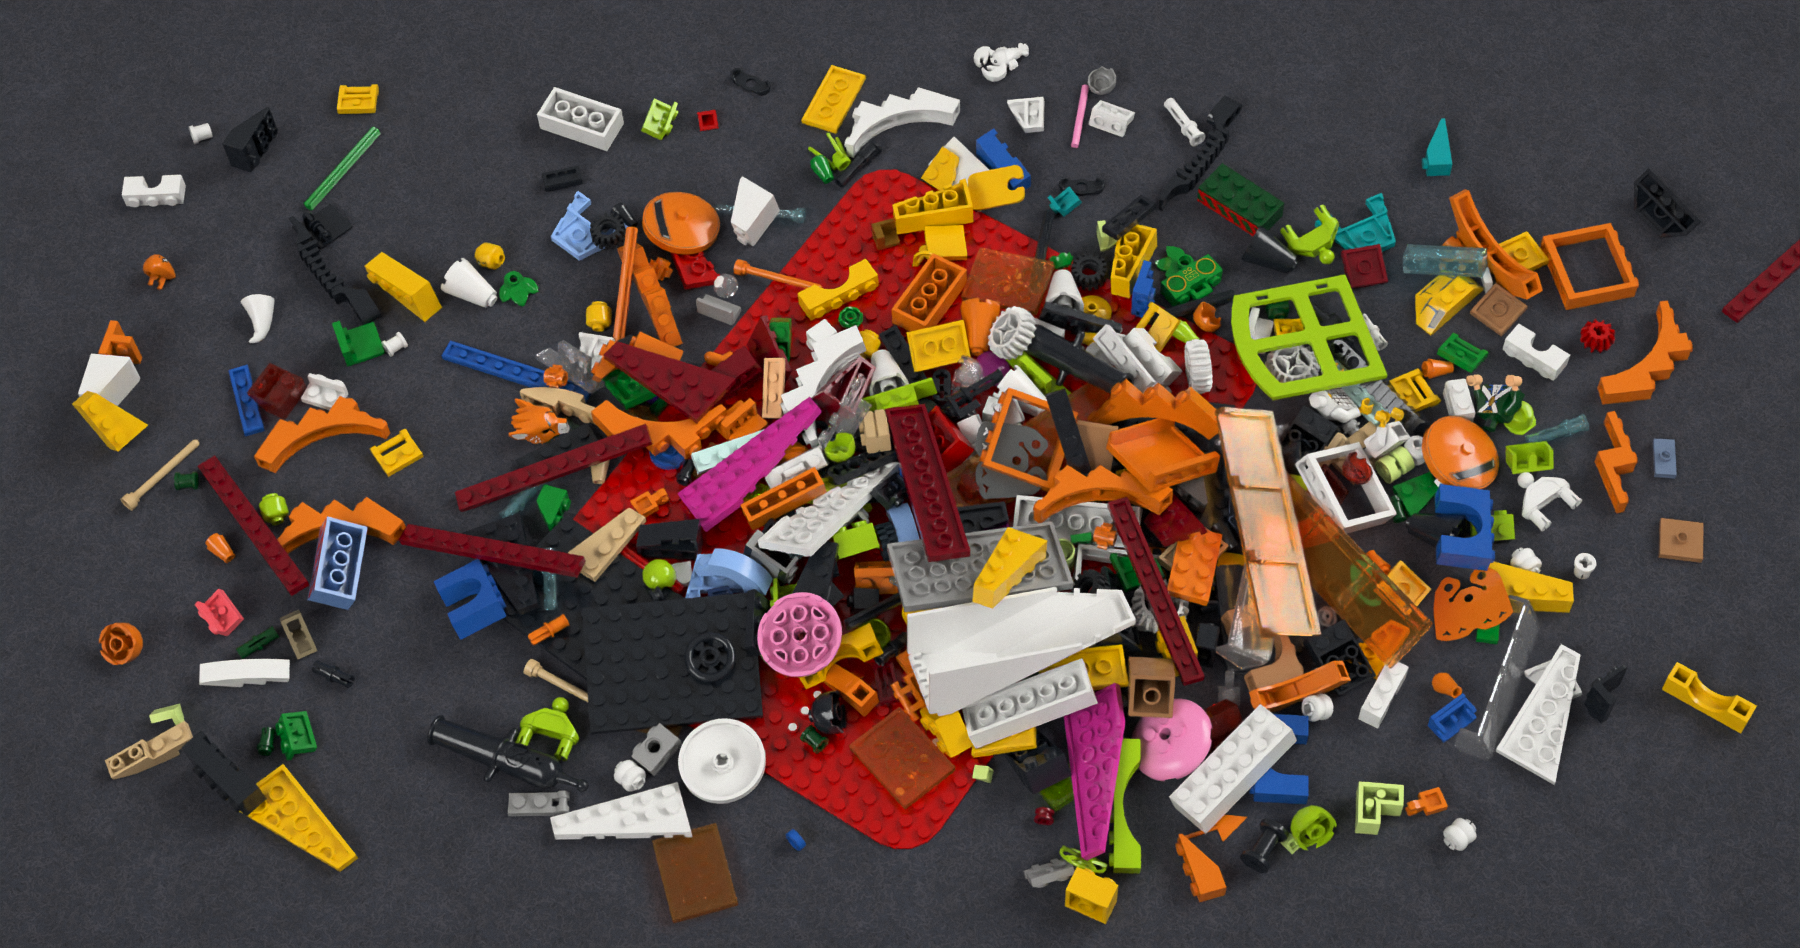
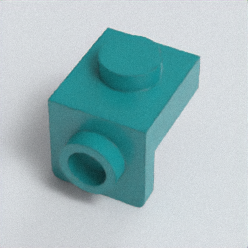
M1070 187L1065 189L1056 198H1053L1051 195L1048 197L1051 202L1050 208L1055 214L1059 212L1063 217L1082 203Z

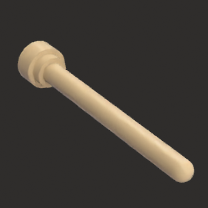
M191 441L134 493L125 494L120 499L124 506L131 511L138 506L139 499L199 446V441Z
M530 659L525 665L523 673L531 678L540 677L588 702L587 692L545 671L538 661Z

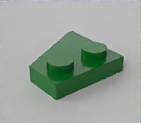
M1430 472L1393 486L1394 494L1403 500L1402 507L1408 517H1411L1414 513H1419L1435 497L1438 486L1435 484V479Z
M1117 553L1110 554L1109 558L1125 593L1138 589L1140 583L1129 557L1117 556ZM1154 558L1157 567L1160 571V574L1164 580L1165 575L1162 571V568L1157 558Z

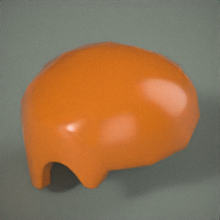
M1201 302L1193 313L1196 325L1206 332H1215L1221 327V318L1215 317L1216 309L1209 303Z

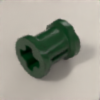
M197 471L192 472V474L175 472L174 485L176 490H181V488L198 489L199 476Z
M813 725L808 726L800 736L801 741L809 744L816 754L820 753L829 742V739L820 735Z

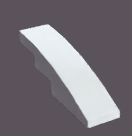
M242 659L200 664L199 685L243 687V684L263 685L266 684V681L288 682L290 660Z

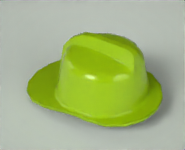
M1522 401V406L1515 413L1512 421L1508 424H1503L1510 432L1516 435H1524L1536 426L1534 411L1527 402Z

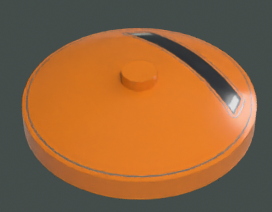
M669 192L656 196L646 205L643 212L642 227L650 241L661 249L676 254H695L708 249L716 241L720 220L715 209L704 199L689 193Z
M1447 416L1435 421L1423 436L1422 453L1425 463L1434 477L1442 484L1483 490L1496 478L1499 469L1496 448L1490 437L1475 423L1465 418Z

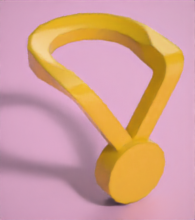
M926 245L921 246L919 252L914 255L913 266H919L924 258L928 260L927 255L931 256L933 252L927 251Z

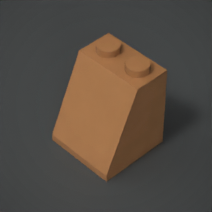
M1077 420L1076 423L1091 470H1095L1101 465L1111 471L1113 455L1106 449L1110 432L1118 430V426Z
M1129 657L1128 716L1173 718L1175 690L1173 660Z

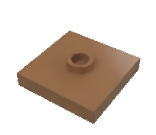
M1495 283L1472 308L1470 314L1502 337L1526 311L1527 305Z
M1661 518L1659 521V558L1702 563L1703 523Z

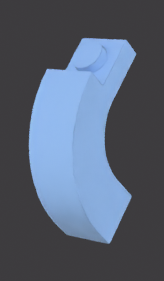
M903 503L899 507L893 506L888 511L886 510V515L895 529L898 542L919 540L916 524L908 503Z
M715 548L712 554H702L695 569L698 576H724L732 579L746 593L749 590L756 589L762 595H766L773 580L767 570L753 559L741 553Z

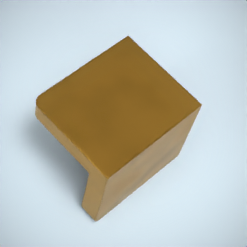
M894 218L872 224V236L878 250L900 244L895 230Z

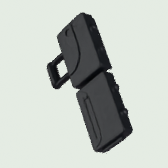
M1241 564L1220 565L1215 568L1212 587L1215 589L1216 600H1209L1207 605L1217 606V614L1220 620L1228 610L1255 603L1251 597L1250 585L1252 580L1249 579L1248 567L1241 566ZM1221 622L1219 627L1224 672L1232 675H1246L1250 670L1260 668L1259 660L1261 659V654L1258 653L1257 646L1259 635L1256 631L1228 637L1223 622Z

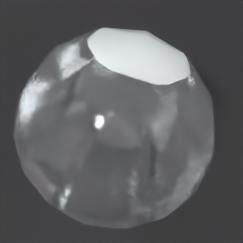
M721 274L715 279L713 288L718 296L730 298L738 290V282L730 274Z

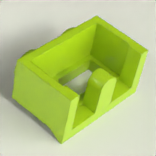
M1546 441L1505 446L1506 463L1511 468L1512 474L1554 469L1553 449Z

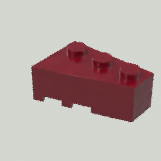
M746 346L737 349L733 355L719 362L711 370L736 378V383L714 406L736 396V391L744 387L748 389L754 387V382L764 378L763 366Z
M859 356L848 362L811 399L842 422L855 415L876 367L862 356Z

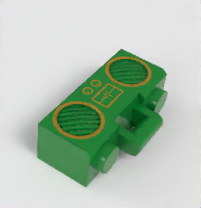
M1207 254L1163 280L1160 293L1172 306L1189 302L1190 296L1193 300L1203 298L1213 292L1211 286L1215 287L1221 282L1223 270Z

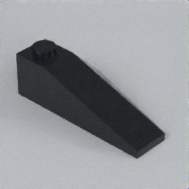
M1103 566L1101 568V575L1110 582V586H1108L1110 590H1122L1124 593L1117 574ZM1133 626L1096 643V646L1122 644L1124 653H1139L1142 651L1138 628Z

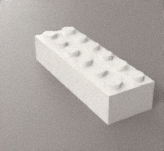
M1260 704L1169 796L1174 807L1206 834L1297 741L1293 730Z

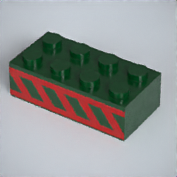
M1223 163L1198 188L1197 201L1254 236L1259 226L1269 231L1283 216L1284 202Z

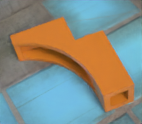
M639 332L636 337L632 336L629 343L631 346L679 361L684 352L642 332ZM609 340L607 345L603 343L599 355L602 357L599 363L595 362L591 373L594 374L592 380L600 382L609 373L618 369L604 359V354L616 343L615 341Z
M1331 661L1298 677L1249 692L1250 702L1254 709L1261 704L1270 712H1278L1294 703L1303 702V699L1310 695L1325 694L1351 681L1343 661Z

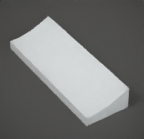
M1017 495L1013 527L1037 524L1038 522L1034 520L1033 507L1043 497ZM1085 502L1076 504L1051 515L1042 522L1053 521L1058 539H1066L1070 542V535L1088 532L1094 534L1096 526L1101 527L1103 522L1112 524L1114 530L1117 531L1107 504ZM1132 506L1140 525L1143 509ZM1119 534L1117 535L1115 545L1111 547L1124 548Z
M1081 658L1014 683L962 708L968 737L977 749L1098 704L1085 662Z

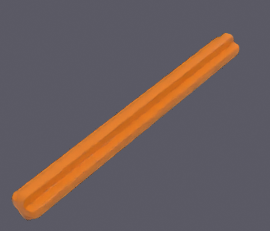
M636 227L626 228L613 333L615 342L624 338L626 332L638 233Z

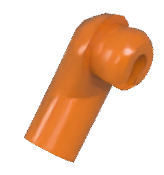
M709 351L705 353L704 359L706 363L716 367L719 362L726 360L733 353L729 351L720 355Z

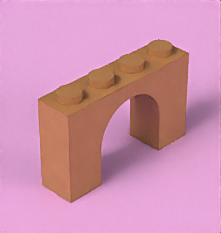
M1273 598L1228 610L1221 617L1228 637L1256 631L1266 635L1275 647L1276 657L1273 664L1250 670L1244 676L1249 692L1304 674L1303 666L1296 657L1295 646L1288 637L1287 626L1283 624L1280 617V608L1275 604Z

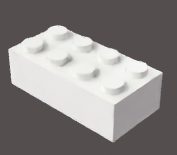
M556 87L553 88L537 114L540 129L608 151L624 124L621 109Z

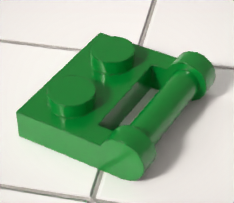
M1452 333L1439 347L1437 355L1471 374L1484 362L1489 354L1487 350H1481L1462 340L1456 333Z

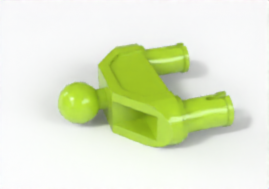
M1320 205L1321 211L1317 207L1314 213L1322 225L1300 238L1297 237L1291 225H1286L1287 231L1283 227L1280 233L1288 243L1287 248L1295 255L1307 257L1319 255V260L1323 264L1328 265L1335 258L1334 253L1329 249L1332 247L1336 237L1339 222L1336 218L1331 217L1325 205Z
M558 697L552 702L553 710L543 708L523 717L520 722L521 730L515 743L528 746L532 735L535 733L561 740L554 757L560 761L563 757L562 761H567L572 746L576 745L579 740L577 732L565 714L569 707L568 701L563 697Z

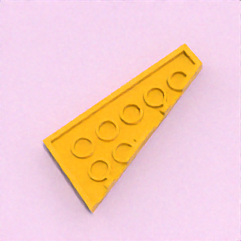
M284 764L256 783L267 799L247 817L339 872L358 859L357 855Z

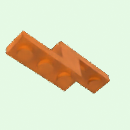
M1615 411L1607 412L1604 425L1614 448L1598 451L1594 462L1615 512L1621 513L1625 511L1629 498L1621 487L1619 475L1633 472L1638 459L1636 453L1632 452L1628 435H1625L1623 431L1622 420L1617 417Z

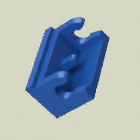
M1462 693L1432 715L1429 719L1428 727L1445 743L1476 720L1477 717L1474 713L1477 710Z

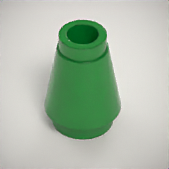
M823 155L815 156L810 161L811 169L824 184L832 182L834 177L828 159Z

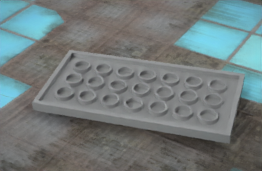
M1053 521L1010 527L1047 540L1046 558L1042 562H1038L1035 565V569L1030 574L1027 573L1017 586L1014 585L1006 596L1057 587V591L1073 589L1074 583ZM1007 528L965 533L970 548V557L928 562L921 539L887 544V552L904 612L971 603L973 601L974 583Z

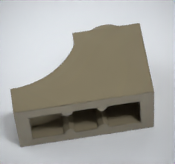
M300 610L280 618V622L297 659L317 651Z

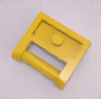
M372 84L367 87L340 85L337 103L338 114L376 113L377 96L379 93L378 84Z
M1150 301L1148 310L1136 328H1145L1155 312L1160 314L1148 333L1157 342L1154 347L1161 352L1181 321Z
M1415 369L1389 380L1388 385L1394 388L1393 392H1398L1401 395L1400 398L1408 402V406H1413L1416 409L1415 413L1425 408L1436 406L1441 402L1438 395L1432 392L1422 377L1423 373L1420 369ZM1412 380L1416 381V383L1419 385V387L1427 397L1426 399L1423 398V396L1416 388Z
M406 429L399 431L400 434L381 445L370 448L371 453L388 477L424 457ZM405 440L406 443L384 456L381 455L384 451Z

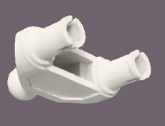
M1529 472L1521 473L1518 476L1519 486L1527 488L1523 500L1522 516L1527 520L1530 519L1541 531H1545L1552 522L1539 510L1551 501L1561 497L1571 509H1575L1582 502V499L1570 489V484L1565 479L1541 477L1534 482V477Z

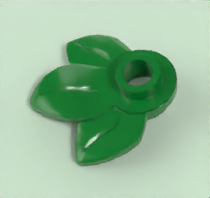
M1167 246V257L1157 260L1155 265L1159 270L1166 272V278L1194 263V260L1190 255L1185 254L1182 249Z
M511 271L504 277V284L499 290V297L502 302L512 299L517 305L523 307L527 302L528 293H538V286L531 278L523 277L517 271ZM511 278H516L517 281H516V282H511L510 279H511Z

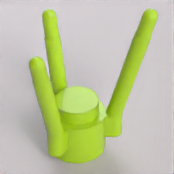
M827 133V137L836 150V153L832 156L833 161L828 159L829 165L833 170L838 168L839 171H843L851 163V160L847 156L839 137H836L834 140L831 134ZM808 147V150L816 156L822 155L812 147Z

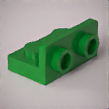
M307 711L281 714L275 729L276 734L280 735L281 751L283 754L285 753L287 761L292 760L294 754L315 752L317 745Z

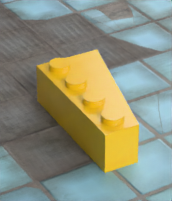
M966 178L959 180V183L956 185L948 184L943 186L942 190L926 192V195L917 198L915 196L893 204L896 233L904 234L922 231L925 226L972 223L973 205Z
M1137 224L1117 240L1111 272V294L1126 298L1131 297L1143 261H1149L1157 247V229Z
M381 252L365 265L368 272L367 277L372 283H377L383 290L387 291L424 322L442 308L429 281L385 253Z
M1007 527L974 583L972 602L993 609L1010 592L1014 585L1017 586L1027 573L1030 574L1035 569V565L1038 562H1042L1046 558L1047 540Z
M1498 562L1490 563L1489 568L1497 571L1502 578L1513 610L1570 612L1574 602L1573 582ZM1482 572V579H1484L1486 577V573Z

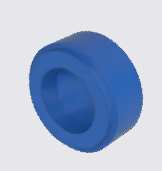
M794 829L786 833V839L797 851H801L806 846L803 838Z

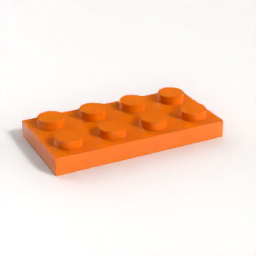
M1208 530L1203 535L1200 532L1190 534L1189 539L1176 543L1167 584V590L1171 597L1207 606L1223 534Z

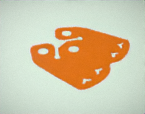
M1489 567L1487 571L1475 569L1470 575L1471 583L1487 586V589L1482 590L1475 586L1465 588L1459 591L1453 602H1449V599L1460 588V581L1451 577H1446L1441 581L1435 592L1434 600L1436 639L1441 641L1461 639L1468 636L1475 628L1489 629L1511 616L1513 609L1502 578L1497 571ZM1480 572H1485L1486 577L1480 580L1477 578ZM1447 584H1452V590L1446 592L1444 587ZM1468 594L1473 595V599L1470 602L1464 600ZM1460 628H1466V630H1462L1460 633H1458L1460 631ZM1446 631H1448V633L1451 634V635H1447V634H1446V635L1443 636V634L1446 633Z

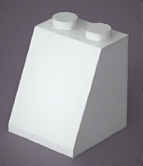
M743 176L739 182L731 224L739 242L744 245L748 243L754 246L780 210L773 194Z
M91 354L78 395L80 397L86 391L94 392L118 406L140 381V376L130 357Z

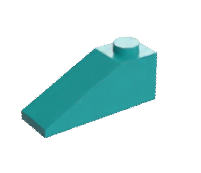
M1445 118L1440 120L1427 148L1426 156L1422 158V169H1426L1427 176H1445L1451 173L1452 158Z

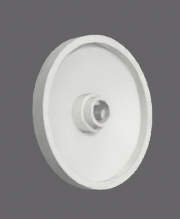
M715 719L701 724L687 736L679 752L678 766L682 780L692 794L710 803L724 804L737 801L755 789L765 771L766 754L761 739L751 727L733 719Z

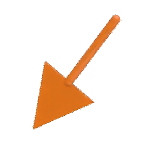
M1224 815L1208 832L1218 830L1224 842L1247 817ZM1200 830L1185 835V837L1190 839L1205 833Z

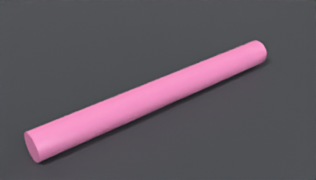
M1082 85L1071 143V147L1074 148L1079 147L1089 92L1088 85Z

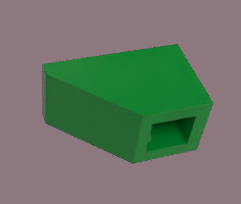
M771 318L769 328L775 332L777 336L775 341L778 348L783 349L788 362H790L791 318Z
M544 484L538 496L537 505L549 531H551L563 519L564 512L569 510L571 500L567 490Z

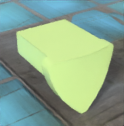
M1105 220L1097 221V238L1102 252L1117 244V240L1102 232V226L1106 224Z
M180 704L154 710L149 715L151 723L171 718L175 725L184 721Z

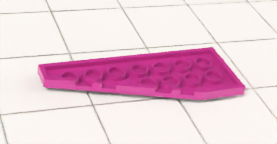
M810 396L678 493L694 517L700 519V524L706 532L740 508L741 504L744 503L743 498L748 493L752 494L756 489L755 484L771 472L784 457V451L789 445L793 446L796 443V437L804 429L807 430L821 414L822 411Z
M1116 683L1095 692L1098 704L1064 716L1081 857L1086 861L1105 853L1125 728L1121 689Z

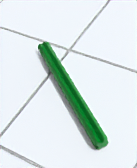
M371 127L304 202L307 209L313 210L380 135L378 128Z

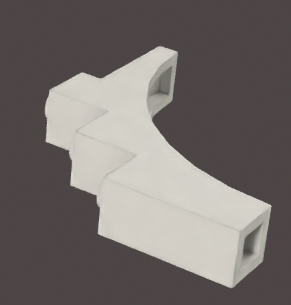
M918 87L915 94H911L909 100L890 94L887 100L883 101L881 107L861 101L859 107H856L853 111L852 117L855 124L852 128V134L845 140L844 147H846L847 156L854 158L860 148L871 138L898 125L914 122H938L953 126L960 113V100Z
M856 325L812 343L814 351L811 352L814 362L796 369L799 377L795 379L799 388L781 395L783 403L780 405L784 414L795 408L809 396L812 398L840 367L855 356L866 351L863 339ZM814 421L807 430L804 429V433H801L806 445L810 443L812 448L820 445L816 434V422Z

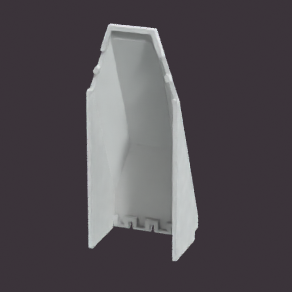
M1057 587L1005 596L993 609L971 602L907 614V652L910 654L908 659L929 714L937 713L938 716H943L969 706L1134 625L1136 619L1122 590L1097 589L1096 594L1080 593V588H1074V593L1057 592Z

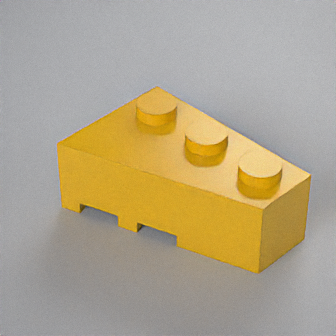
M86 391L72 403L111 450L120 451L148 426V424L94 392Z

